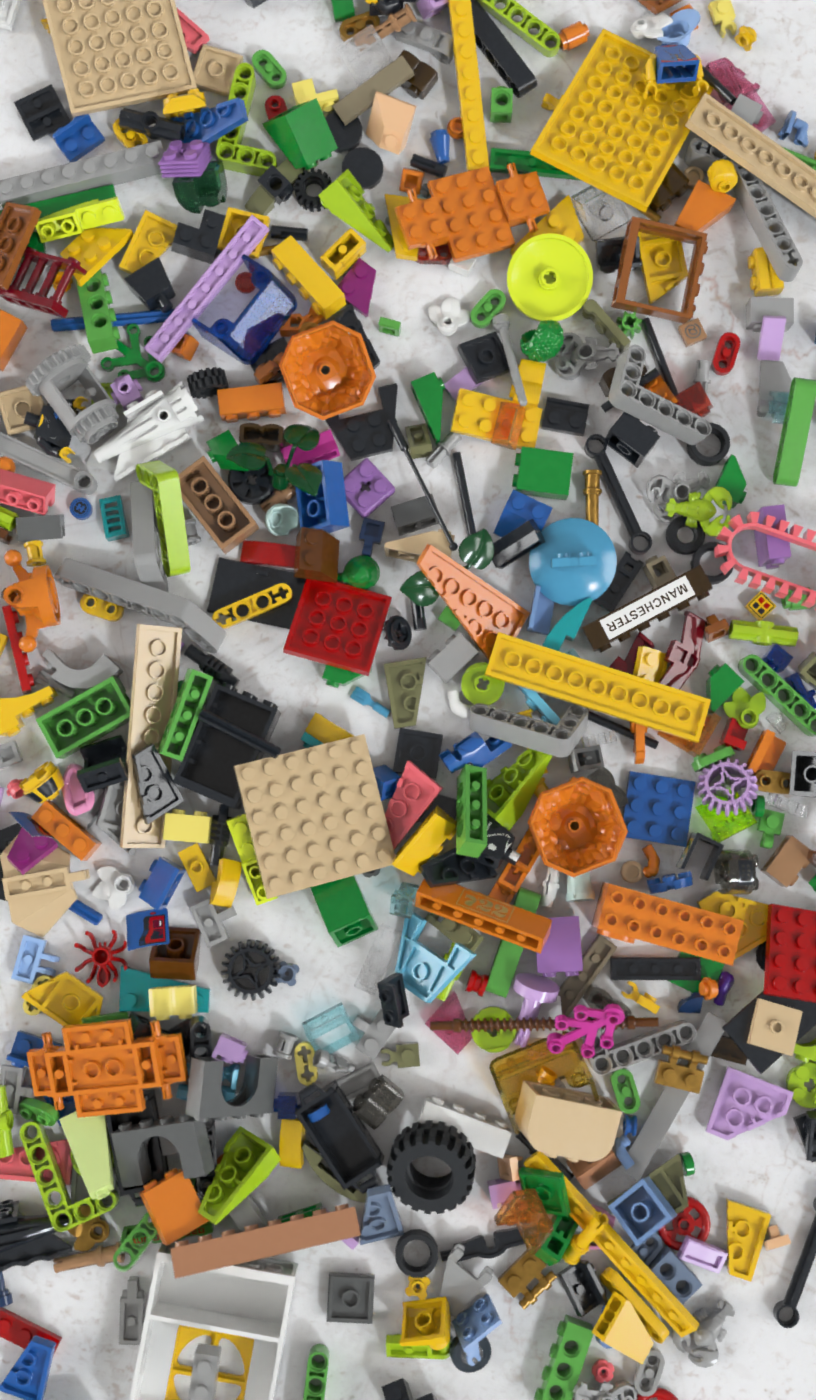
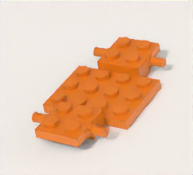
M510 163L506 166L510 177L496 181V184H494L491 172L487 166L428 181L427 186L431 198L424 200L418 199L415 188H412V190L411 188L408 189L406 193L410 202L395 208L408 250L418 247L426 248L429 259H435L438 257L435 247L448 244L453 261L456 263L513 248L516 243L510 227L527 223L529 232L535 233L538 231L535 219L538 216L548 214L550 211L537 172L518 174L515 163H512V165Z
M130 1018L66 1025L62 1028L65 1046L53 1045L52 1033L45 1032L41 1034L44 1047L30 1049L26 1052L34 1097H52L55 1110H62L65 1108L63 1097L74 1096L77 1118L144 1111L146 1105L143 1088L161 1087L163 1099L166 1100V1098L170 1099L173 1097L171 1084L186 1081L189 1078L181 1033H161L160 1020H154L150 1022L152 1035L140 1037L134 1041Z

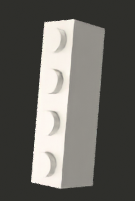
M432 1096L431 1099L426 1097L418 1122L420 1121L421 1124H424L425 1120H433V1123L445 1122V1125L448 1127L452 1125L458 1128L457 1132L459 1134L461 1132L465 1134L467 1142H470L473 1148L503 1159L512 1134L507 1123L497 1119L495 1122L487 1120L486 1115L479 1112H474V1115L465 1112L466 1108L457 1104H453V1106L446 1105L443 1099Z

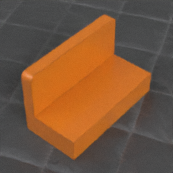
M768 729L762 731L746 763L747 769H752L753 773L760 769L773 771L786 746V742L775 737L776 733Z

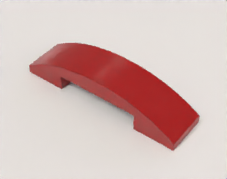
M243 541L240 562L294 569L296 546L263 541Z

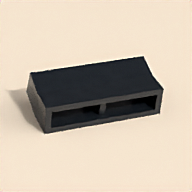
M534 519L528 520L493 543L494 555L492 561L495 568H505L545 542Z

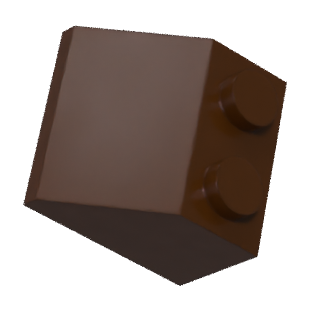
M301 527L296 536L294 577L337 583L340 541L324 530Z
M169 927L170 943L152 946L149 958L151 978L196 981L201 932L197 928Z

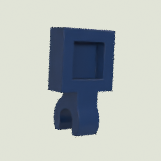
M364 517L359 535V540L365 541L362 555L371 557L373 545L381 544L385 522Z

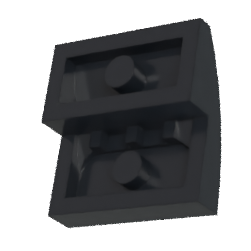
M52 84L14 102L33 141L53 133L58 128L66 126L71 122Z

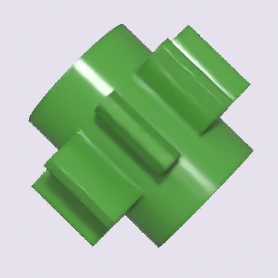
M624 311L623 318L617 317L616 323L619 324L618 327L627 337L633 339L634 332L640 333L641 327L638 325L641 324L642 319H638L635 316L636 312L628 314Z

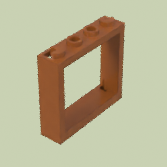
M632 216L627 222L611 307L684 324L693 318V313L696 310L694 300L700 291L698 279L704 270L703 254L705 255L708 250V242H706L707 233ZM638 232L694 244L681 312L625 300Z

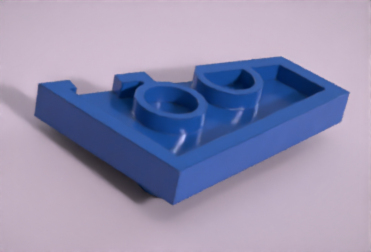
M34 1335L0 1385V1391L24 1400H43L56 1342Z

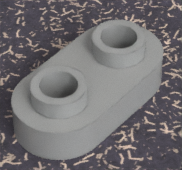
M651 1347L643 1364L638 1363L633 1378L636 1391L645 1397L651 1396L656 1392L665 1365L661 1351L655 1347ZM650 1356L656 1357L653 1362L648 1361ZM647 1378L648 1382L646 1384H642L641 1380Z

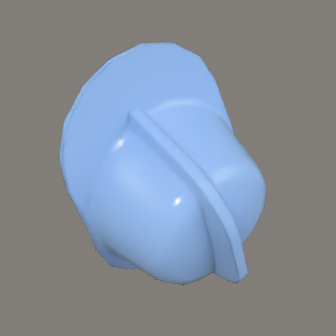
M684 9L676 12L671 16L673 23L662 28L663 37L657 39L662 44H682L687 47L690 42L691 32L700 22L701 16L699 12L695 9Z

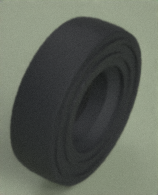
M679 516L667 527V544L678 554H692L703 545L706 534L699 521H697V528L695 529L685 525L687 517ZM688 527L693 531L694 538L691 542L683 543L678 539L677 533L680 528Z

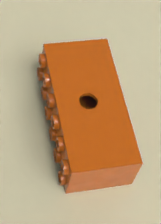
M603 882L592 925L598 928L597 934L633 944L635 939L733 966L744 921Z

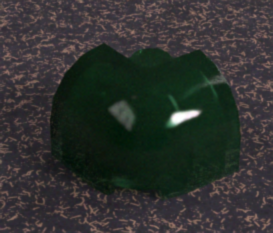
M223 160L210 161L201 177L174 178L172 185L178 203L185 210L201 214L204 206L215 207L220 203L226 202L227 181Z

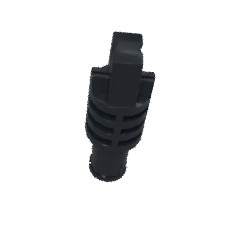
M193 644L186 649L184 656L198 664L202 672L213 676V680L221 685L223 682H226L234 687L237 686L240 680L231 674L233 669L212 654L206 655Z
M224 804L219 805L218 815H213L209 841L212 846L208 865L218 866L219 859L223 858L224 849L229 844L230 830L226 821L232 817H228L229 806Z

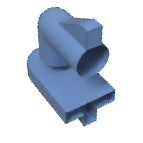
M791 110L778 133L780 135L779 139L784 140L791 133L793 127L798 129L794 144L806 148L808 146V123L796 118L797 112Z

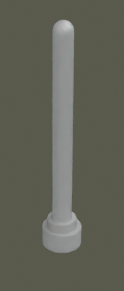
M498 314L492 319L493 328L497 333H500L518 402L521 406H526L527 398L508 334L510 321L507 314Z

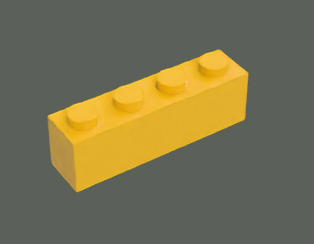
M291 235L271 250L273 256L272 263L275 268L285 273V278L292 286L296 285L301 297L304 300L308 299L312 303L311 306L318 315L322 314L327 320L346 305L345 294Z

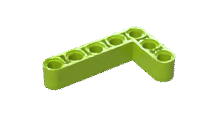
M477 0L486 12L546 57H554L558 54L560 36L557 32L515 0ZM497 3H504L506 5L503 9L495 7ZM519 15L522 17V20L514 22L512 17ZM531 28H536L539 30V33L531 35L528 31ZM547 41H553L555 42L556 46L553 48H549L545 45V43Z
M241 63L236 67L228 97L229 101L244 95L240 99L244 100L247 116H249L256 87L255 72L251 64ZM243 76H250L249 78H246V79H243V78H242ZM247 122L218 138L216 155L219 165L223 169L261 177L270 167L263 166L265 163H272L275 168L278 167L273 152L241 145ZM230 134H235L232 138L227 137ZM224 154H231L227 158L222 157ZM246 158L251 159L249 162H243Z
M159 460L137 464L136 474L139 482L153 490L165 574L167 577L189 573L191 566L178 473L174 468Z
M30 1121L22 1125L20 1128V1138L49 1219L55 1230L60 1232L66 1231L100 1216L118 1205L120 1198L116 1190L110 1191L109 1194L113 1199L111 1206H105L102 1199L97 1200L96 1198L92 1200L90 1196L72 1204L45 1127L38 1121ZM31 1125L37 1129V1135L34 1138L29 1137L27 1132ZM38 1147L43 1148L45 1151V1157L42 1160H39L35 1155ZM46 1169L51 1170L53 1173V1179L50 1182L43 1178V1173ZM53 1191H57L61 1195L59 1204L51 1200ZM84 1203L88 1204L91 1208L89 1216H84L81 1213V1206ZM61 1213L69 1217L67 1226H63L59 1222Z

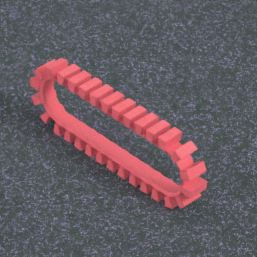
M750 511L746 516V524H743L740 514L731 518L728 524L734 532L723 526L716 539L725 541L726 545L718 544L714 549L715 558L725 555L728 561L719 568L723 574L726 575L733 567L739 571L734 581L743 585L749 575L752 576L748 584L750 588L757 589L761 585V580H764L766 583L761 590L762 592L770 594L774 591L775 585H778L780 587L774 596L783 599L788 595L789 589L793 592L788 601L797 604L802 599V594H804L806 597L801 605L808 608L814 606L816 591L743 566L734 558L731 545L737 533L743 530H756L816 551V543L811 542L816 535V531L807 529L803 533V538H800L798 536L803 527L794 524L790 528L789 534L785 533L790 522L781 519L776 524V529L771 526L776 517L767 515L763 519V524L757 523L760 512Z

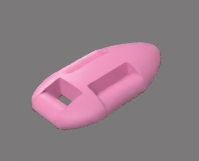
M75 763L70 764L65 770L62 777L64 786L61 789L67 811L73 816H78L92 809L95 802L94 791L84 792L76 776L77 771L84 768Z

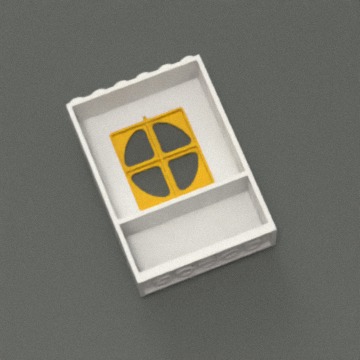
M175 1241L170 1245L162 1243L156 1256L129 1400H180L175 1388L174 1376L176 1374L191 1376L193 1367L179 1364L178 1356L190 1341L202 1335L210 1336L211 1345L219 1346V1341L222 1338L228 1339L240 1352L244 1364V1374L235 1375L218 1372L217 1381L236 1384L241 1387V1392L236 1400H274L298 1263L263 1258L175 1279L170 1248H174V1243L179 1241Z

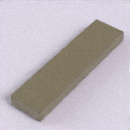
M401 55L332 107L346 126L372 107L376 91L388 95L413 77L414 72Z
M600 934L596 936L582 956L583 971H579V976H568L560 986L558 996L561 997L562 1015L569 1016L617 949V946Z

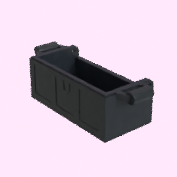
M336 1079L322 1089L313 1082L298 1092L300 1103L297 1105L294 1113L342 1188L345 1190L352 1185L364 1194L367 1192V1189L378 1185L375 1170L382 1166L384 1154L350 1101L346 1098ZM327 1103L330 1113L314 1123L310 1122L307 1114ZM370 1173L373 1175L372 1178L359 1186L356 1183Z
M155 1089L143 1091L146 1105L144 1111L106 1115L120 1196L130 1195L136 1207L144 1206L141 1197L135 1198V1193L145 1190L144 1185L122 1187L111 1133L119 1128L118 1125L124 1122L131 1121L132 1124H139L140 1121L148 1118L158 1121L160 1116ZM159 1136L151 1137L148 1143V1155L153 1177L145 1184L155 1179L157 1182L165 1178L164 1174L170 1171L167 1155H162Z

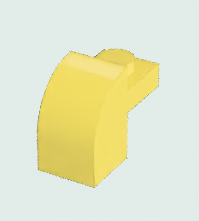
M312 78L291 83L296 105L317 98L322 112H331L334 110L332 106L339 102L337 89L316 94Z

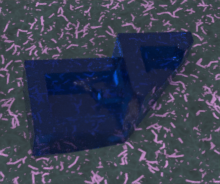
M798 672L784 678L786 683L814 709L816 708V702L813 698L816 695L815 690L806 691Z

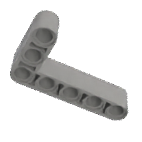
M639 345L630 346L618 358L609 392L610 403L614 407L689 445L698 444L711 433L710 423L689 410L640 386L639 383L646 353Z
M139 481L131 482L132 543L136 571L141 583L169 592L167 577L159 556L158 525L153 490Z
M477 703L470 707L469 727L472 731L552 756L567 757L587 730L589 710L586 707L574 704L569 707L559 723L554 725L500 708Z
M680 1020L615 1044L610 1049H604L600 1046V1036L602 1033L600 1028H598L596 1034L598 1044L594 1047L595 1055L592 1058H588V1061L597 1074L606 1075L662 1054L663 1045L659 1044V1037L662 1034H667L669 1037L668 1042L665 1044L666 1046L672 1047V1045L681 1047L694 1041L697 1031L689 1022ZM688 1026L689 1034L686 1037H681L680 1029ZM586 1035L580 1037L582 1044L585 1042ZM641 1042H647L648 1049L643 1053L638 1052V1045ZM626 1050L627 1057L622 1061L617 1060L618 1051ZM605 1058L606 1065L600 1069L596 1068L595 1063L597 1059Z

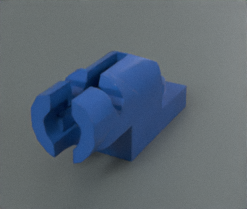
M474 732L460 742L453 745L454 751L446 749L439 756L452 774L468 763L473 766L483 767L513 745L510 742L489 737L484 742L480 735Z

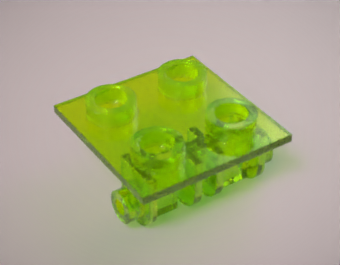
M738 792L735 793V799L740 797ZM722 796L717 797L718 799L727 801V799ZM700 804L695 807L711 831L712 839L719 843L757 823L747 806L745 812L738 809L737 816L733 814V811H729L728 817L725 816V811H721V814L717 815L716 808L709 811V804Z

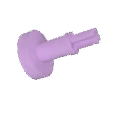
M517 974L513 989L524 997L518 1016L519 1020H522L523 1017L526 1020H529V1017L535 1020L538 1017L541 1003H553L557 1000L560 990L559 986L552 980L537 974ZM519 1029L514 1044L526 1047L531 1031L526 1029L524 1032L523 1029Z

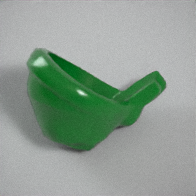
M365 555L355 556L346 563L343 572L338 573L337 581L347 582L351 586L361 589H368L373 587L379 580L380 569L373 558Z

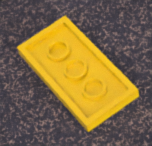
M460 388L458 390L450 432L519 449L522 447L535 448L542 408L530 405L521 406L518 402Z

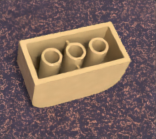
M523 1080L515 1111V1121L517 1127L536 1150L544 1153V1155L551 1158L563 1156L572 1162H578L579 1160L593 1162L607 1156L613 1148L622 1111L606 1096Z

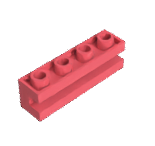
M0 469V503L45 515L48 512V506L52 507L55 503L56 484Z

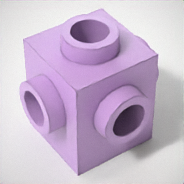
M129 374L117 377L113 381L114 383L110 385L114 391L110 393L117 405L121 403L125 411L127 410L126 406L134 401L140 403L144 400L140 394L143 390L137 379L132 380Z

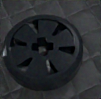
M267 463L259 470L229 471L228 486L237 499L244 504H260L266 501L275 489L271 484L272 476L268 474ZM249 476L257 477L255 485L247 484Z

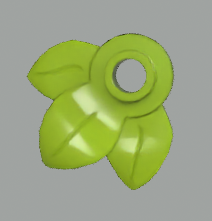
M739 687L732 694V702L723 703L725 714L729 718L737 719L738 724L744 729L755 727L758 724L759 715L766 707V699L763 692H759L751 697L742 687ZM744 715L750 716V722L744 720Z

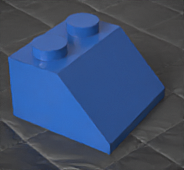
M513 489L493 534L502 538L530 519H534L540 531H542L553 508Z
M159 857L150 866L149 871H151L148 880L144 879L138 890L141 892L139 898L156 910L166 909L186 871L184 867L167 858Z

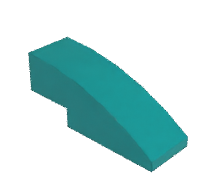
M587 598L567 612L556 623L542 646L559 651L564 639L573 641L593 599Z

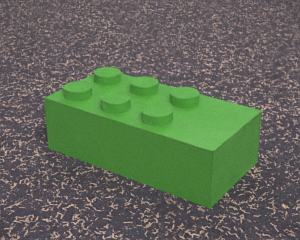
M112 676L36 719L56 758L65 759L79 751L81 747L89 745L129 723L131 700L125 693L126 690L119 678Z

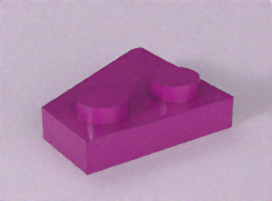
M359 258L338 284V287L345 294L346 303L348 305L351 303L355 310L367 318L376 270Z
M22 827L7 859L24 875L58 848V845L53 838L45 836L33 837Z

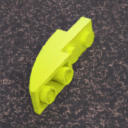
M117 196L101 201L99 199L88 201L38 219L35 227L41 242L45 243L80 234L86 229L124 220L125 216Z
M246 814L228 819L226 822L256 905L277 899L278 896L266 899Z

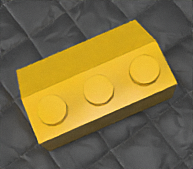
M437 805L395 854L392 865L412 876H415L417 872L421 874L419 867L427 863L432 855L436 857L443 849L441 844L446 838L450 841L456 834V821Z

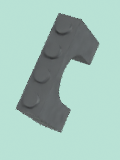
M266 1054L247 1055L243 1086L240 1092L227 1102L223 1098L221 1091L224 1061L213 1057L191 1058L185 1114L194 1117V1121L208 1122L209 1118L225 1121L227 1117L231 1116L235 1119H245L246 1115L260 1118L264 1114L273 1113L278 1058Z
M185 1113L177 1118H173V1115L164 1116L158 1121L148 1118L140 1121L139 1124H132L131 1121L124 1122L118 1125L119 1128L111 1133L123 1188L144 1185L153 1177L148 1155V1143L153 1136L166 1138L174 1144L180 1156L184 1179L206 1176L215 1168L205 1122L194 1121V1117Z

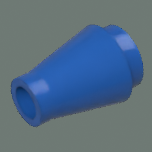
M440 129L431 132L429 141L437 162L440 164L450 162V135L447 134V130Z

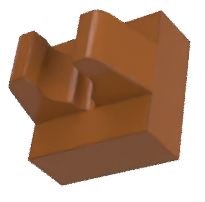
M715 614L706 617L707 621L705 624L707 627H705L704 637L707 643L728 635L729 624L726 619L719 621Z

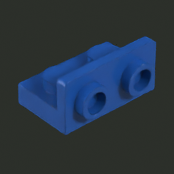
M89 114L76 116L72 122L58 128L52 135L56 145L70 163L78 161L105 142L104 136L92 122Z
M21 1030L18 1031L11 1053L7 1055L6 1060L11 1061V1065L15 1067H29L26 1052L30 1049L43 1048L42 1037ZM53 1041V1045L62 1046L61 1043Z

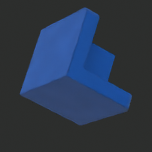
M387 765L374 767L373 770L381 801L392 798L401 776Z

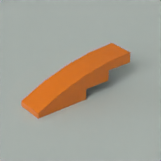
M530 827L515 849L516 852L521 854L519 861L515 866L507 862L488 894L489 897L510 904L525 877L533 867L540 853Z

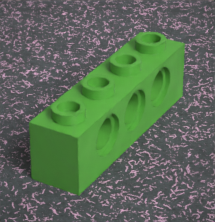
M101 269L82 287L77 284L87 339L93 354L118 349L117 339H120L118 327L113 324L114 321H117L114 308L110 309V304L113 303L111 292L106 290V286H109V280L106 273L102 274Z
M187 669L158 747V753L183 761L213 676L194 669Z
M465 764L457 777L456 854L478 858L487 846V768Z
M565 1315L564 1321L559 1322L557 1328V1335L559 1336L557 1342L551 1345L549 1352L551 1360L549 1365H545L543 1369V1383L541 1388H537L534 1400H572L573 1389L578 1382L593 1337V1326L591 1323L569 1315ZM573 1340L576 1342L572 1348L565 1347L567 1341ZM561 1363L568 1364L565 1370H558L557 1367ZM558 1385L561 1387L556 1393L550 1392L552 1386Z

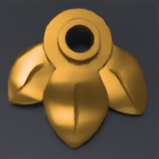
M81 1206V1213L84 1216L90 1215V1206ZM97 1216L68 1229V1232L77 1238L74 1250L88 1251L95 1243L105 1241L110 1233L108 1223L101 1219L100 1216ZM96 1227L102 1228L101 1234L96 1233Z

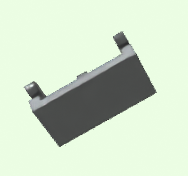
M430 494L431 497H432V499H433V502H434V504H435V506H436V503H435V500H434V498H433V495ZM426 496L391 506L399 536L439 524Z
M62 514L16 518L18 542L61 539L65 536L64 515Z

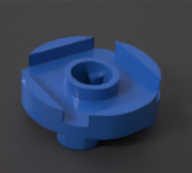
M691 871L678 873V877H676L675 873L663 875L661 881L660 877L647 880L650 894L693 885Z

